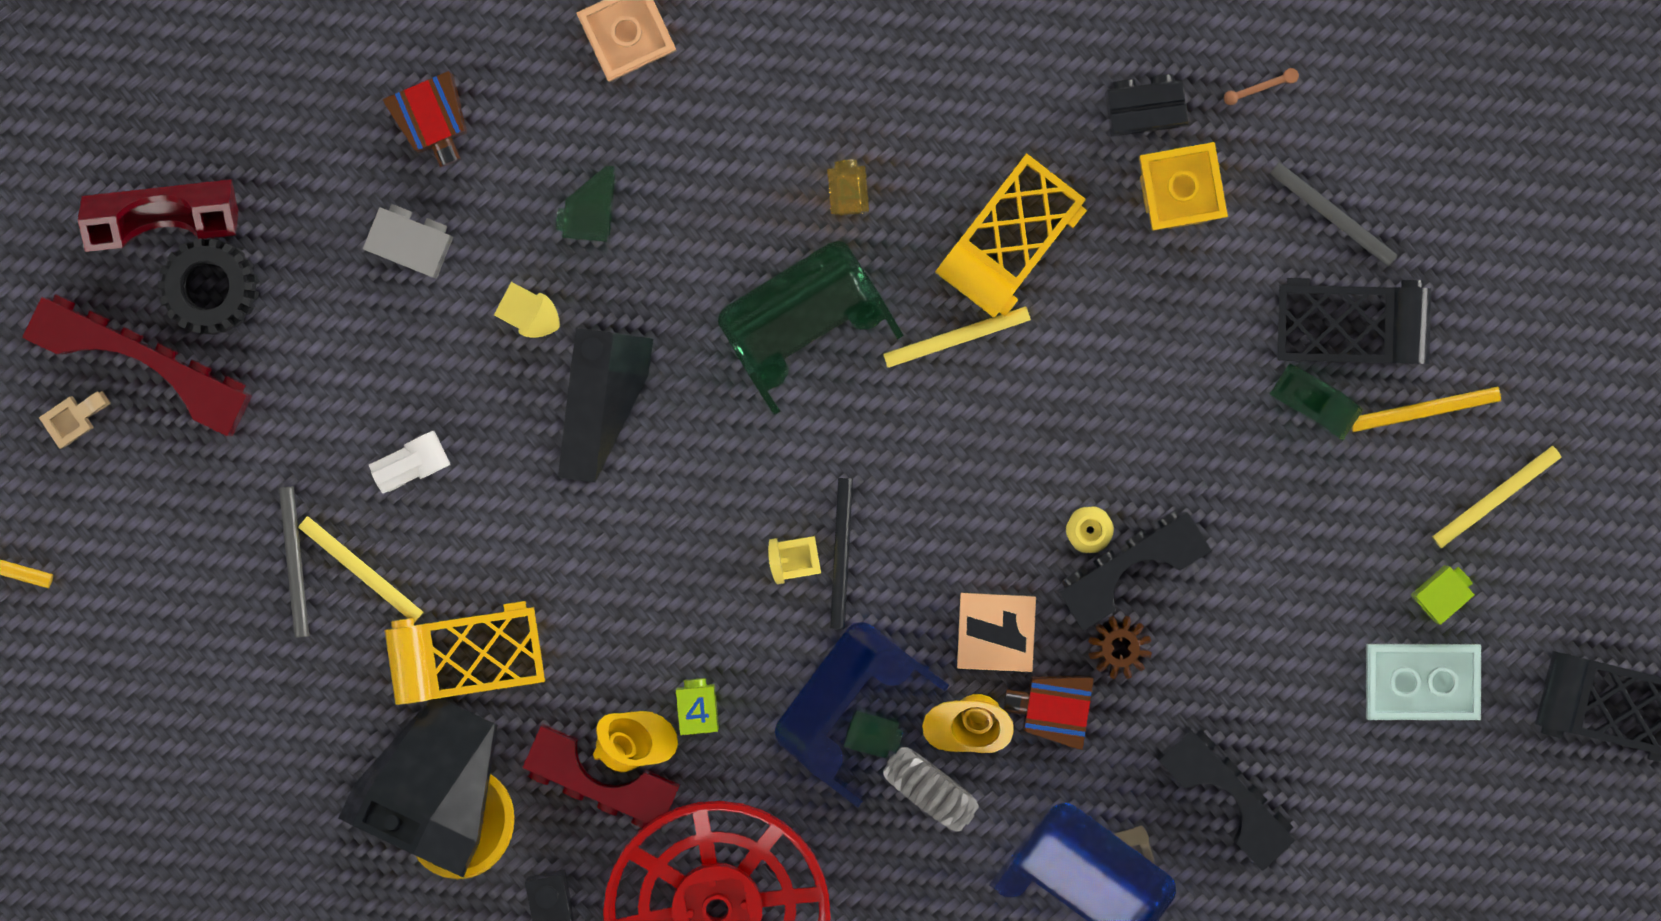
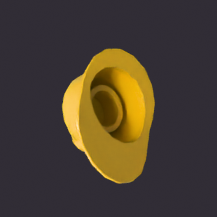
M972 694L964 697L961 701L943 702L933 707L925 715L922 724L924 737L929 744L939 750L950 752L994 753L1005 748L1011 742L1014 733L1013 721L1008 713L994 699L983 694Z
M636 711L608 714L598 721L596 749L593 752L594 760H601L607 767L618 772L631 771L644 765L659 764L668 761L676 753L678 747L677 733L671 723L653 712Z

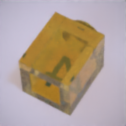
M857 160L835 161V168L827 169L831 216L869 213L865 166H857Z

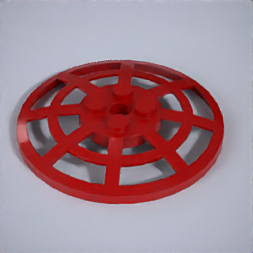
M727 801L697 802L678 807L655 818L639 830L624 847L613 866L606 886L603 908L604 921H761L763 907L785 905L784 921H795L796 904L818 902V921H830L831 918L829 891L824 873L814 853L801 836L785 822L764 810L743 803ZM708 811L741 813L759 819L770 826L757 842L737 833L712 832ZM693 814L696 834L674 843L662 852L658 858L639 847L647 837L663 825L680 817ZM782 834L793 843L804 857L813 875L816 887L793 888L785 867L769 851ZM714 843L734 844L748 849L749 852L737 867L727 863H717ZM699 845L701 866L684 875L668 865L670 860L681 852ZM629 860L648 870L640 889L638 914L616 919L615 904L618 885L624 868ZM762 860L775 873L781 885V890L760 892L756 883L750 877ZM659 877L676 888L672 907L650 911L651 892L656 879ZM716 899L724 901L728 906L727 913L722 917L711 916L706 910L710 901Z

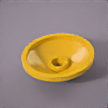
M490 774L480 843L464 877L415 856L418 861L434 874L449 879H467L490 869L506 851L514 829L513 803L504 785L495 776Z

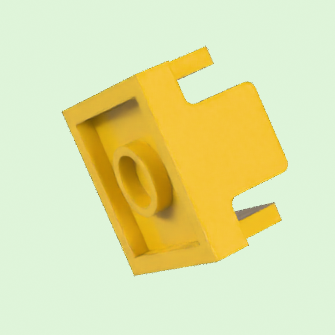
M1215 142L1139 156L1142 172L1140 176L1146 214L1149 213L1152 231L1199 224L1228 217Z

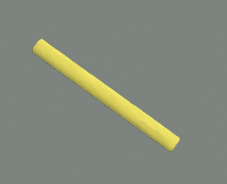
M1025 306L1010 311L1005 317L998 315L995 318L992 317L884 353V359L887 367L890 368L1030 321L1031 319Z
M1551 446L1433 535L1434 541L1440 548H1443L1562 458L1560 453L1554 446Z
M307 516L298 528L405 617L413 618L415 623L424 613L310 517Z

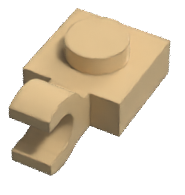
M97 391L80 404L71 396L40 416L39 419L59 449H63L94 427L88 418L106 408L111 402L103 391Z

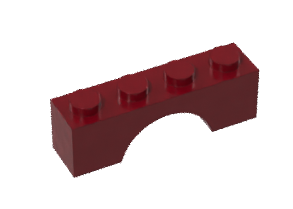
M232 179L81 196L78 225L85 252L123 248L135 236L145 231L162 227H178L189 230L197 239L234 236L237 229L238 206Z
M544 723L540 726L522 767L529 771L528 777L544 785H548L550 780L564 786L562 790L564 794L577 800L583 801L584 796L598 801L596 807L608 814L617 816L620 811L632 816L631 823L640 828L645 827L655 818L669 812L681 785L647 769L634 780L624 784L614 785L600 782L593 778L582 766L578 756V739Z

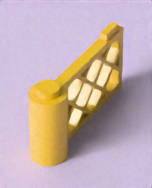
M1026 153L936 269L935 273L993 318L998 313L1005 317L1018 301V298L1013 295L1064 227L1069 225L1071 228H1074L1085 214L1087 209L1082 204L1086 199ZM1026 166L1039 174L1040 190L1020 192L1018 176ZM1046 181H1048L1056 188L1047 189ZM1014 182L1015 193L1005 194ZM1062 192L1074 201L1066 213L1050 215L1047 194ZM1042 195L1045 216L1024 218L1021 197ZM1016 198L1018 219L997 221L996 204L999 200ZM991 212L992 222L982 223ZM1061 219L1052 230L1051 220ZM1046 221L1048 237L1043 243L1027 245L1025 223ZM1019 224L1022 245L1001 248L998 227ZM993 227L996 249L980 250L969 239L977 229ZM1038 249L1029 260L1028 250ZM1023 250L1025 267L1015 277L1004 268L1002 253ZM997 254V262L988 255Z
M526 601L503 604L504 612L417 625H414L413 618L391 621L392 628L384 631L395 705L545 682L534 607L526 608ZM528 616L530 632L521 644L503 632L512 618ZM505 620L503 624L500 626V628L496 627L491 622ZM485 623L496 631L483 650L465 637L474 624ZM468 625L462 634L453 628ZM446 628L459 637L447 655L433 647L432 630ZM499 635L518 647L505 666L487 653ZM530 638L533 653L524 647ZM462 640L480 653L468 671L450 659V656ZM521 650L534 659L536 675L519 677L508 669ZM434 653L443 659L437 668ZM484 656L502 669L493 682L482 683L471 675ZM446 662L464 674L455 688L439 690L437 674ZM505 672L514 678L499 681ZM467 678L476 683L475 685L462 686Z

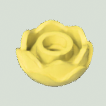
M1082 507L1073 512L1066 525V535L1076 550L1082 553L1102 551L1108 546L1114 533L1110 517L1104 510L1098 507ZM1092 526L1094 529L1091 534L1087 533V527Z

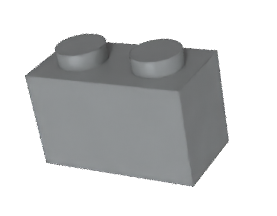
M391 204L389 211L379 207L363 250L437 279L453 240L452 236L445 234L448 226L426 218L423 225L410 219L411 211Z

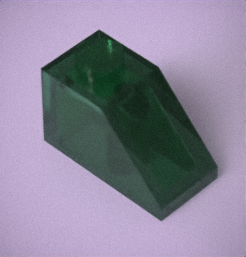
M605 166L565 200V208H558L556 230L562 231L563 239L599 243L610 242L616 168L614 166Z
M1289 363L1269 394L1314 425L1342 441L1364 410L1341 391Z
M856 705L844 738V747L887 758L889 750L897 752L904 731L897 729L899 720Z

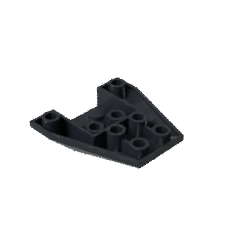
M440 698L429 700L354 784L338 819L456 875L464 877L480 843L498 725Z

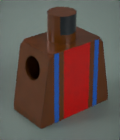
M450 71L383 99L385 106L417 153L432 149L440 168L461 159L453 139L466 134L467 129L455 79Z
M1086 675L1033 676L1030 678L1028 692L1006 690L1003 710L1009 713L1025 715L1023 730L1025 732L1083 750L1094 678Z

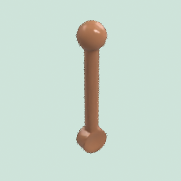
M1289 68L1279 77L1238 92L1227 91L1223 97L1224 102L1227 105H1234L1240 98L1281 83L1292 84L1298 80L1299 74L1297 70Z

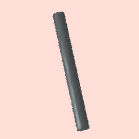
M1280 162L1270 172L1274 178L1388 267L1398 256Z
M294 486L279 488L294 637H307L310 634Z

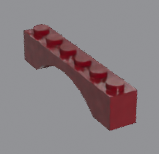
M55 294L53 299L41 297L22 338L60 355L83 350H106L137 359L157 371L173 386L184 401L194 421L225 436L234 435L252 395L244 392L245 384L228 376H225L224 380L221 381L209 375L212 368L191 359L189 365L175 359L178 352L160 343H157L154 349L142 343L143 335L124 326L121 332L107 326L110 319L89 310L87 316L73 310L76 305L75 302L58 294Z

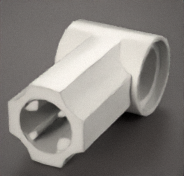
M435 431L422 435L404 444L405 448L369 464L371 474L382 494L401 487L417 477L422 479L451 465Z

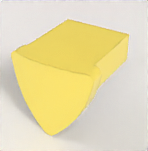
M513 282L510 283L494 313V316L518 328L519 334L525 337H543L557 331L560 327L557 310L553 302L542 293L535 295Z
M815 536L778 542L777 538L769 539V564L777 585L784 584L785 579L821 573Z

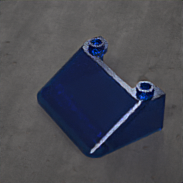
M1059 803L1047 812L988 885L1000 895L1011 898L1021 895L1033 881L1086 921H1159L1176 895V885L1169 874L1079 808L1069 803Z

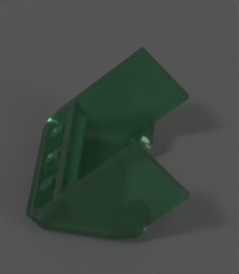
M841 241L831 242L726 306L718 316L719 326L773 415L781 411L770 395L769 390L781 385L787 377L789 366L785 358L840 324L849 320L854 328L864 330L874 328L881 321L885 320L897 340L904 336L848 245Z

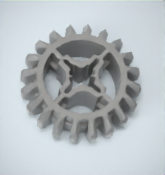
M901 747L887 761V766L883 770L885 779L915 805L950 830L961 831L974 818V813L979 808L977 800L957 782L912 749Z

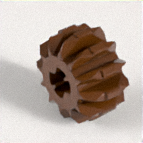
M1125 615L1123 617L1121 628L1117 626L1115 617L1109 616L1108 623L1111 629L1107 631L1099 623L1095 626L1096 630L1103 636L1101 639L1089 637L1088 642L1092 645L1100 646V649L1093 650L1088 655L1090 659L1104 657L1096 666L1099 672L1104 671L1111 664L1109 671L1111 679H1116L1119 667H1122L1125 678L1129 679L1132 677L1129 665L1133 664L1139 671L1145 669V666L1137 658L1139 655L1150 658L1152 652L1140 649V645L1148 644L1152 640L1149 635L1136 637L1144 628L1142 623L1135 624L1129 631L1131 623L1129 616ZM1123 637L1126 638L1128 642L1125 647L1128 653L1123 657L1118 653L1117 657H1114L1111 654L1114 650L1111 644L1112 641L1116 638L1119 641H1122Z

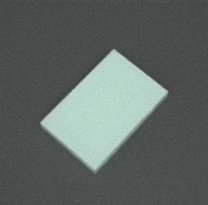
M1366 644V719L1481 720V645Z

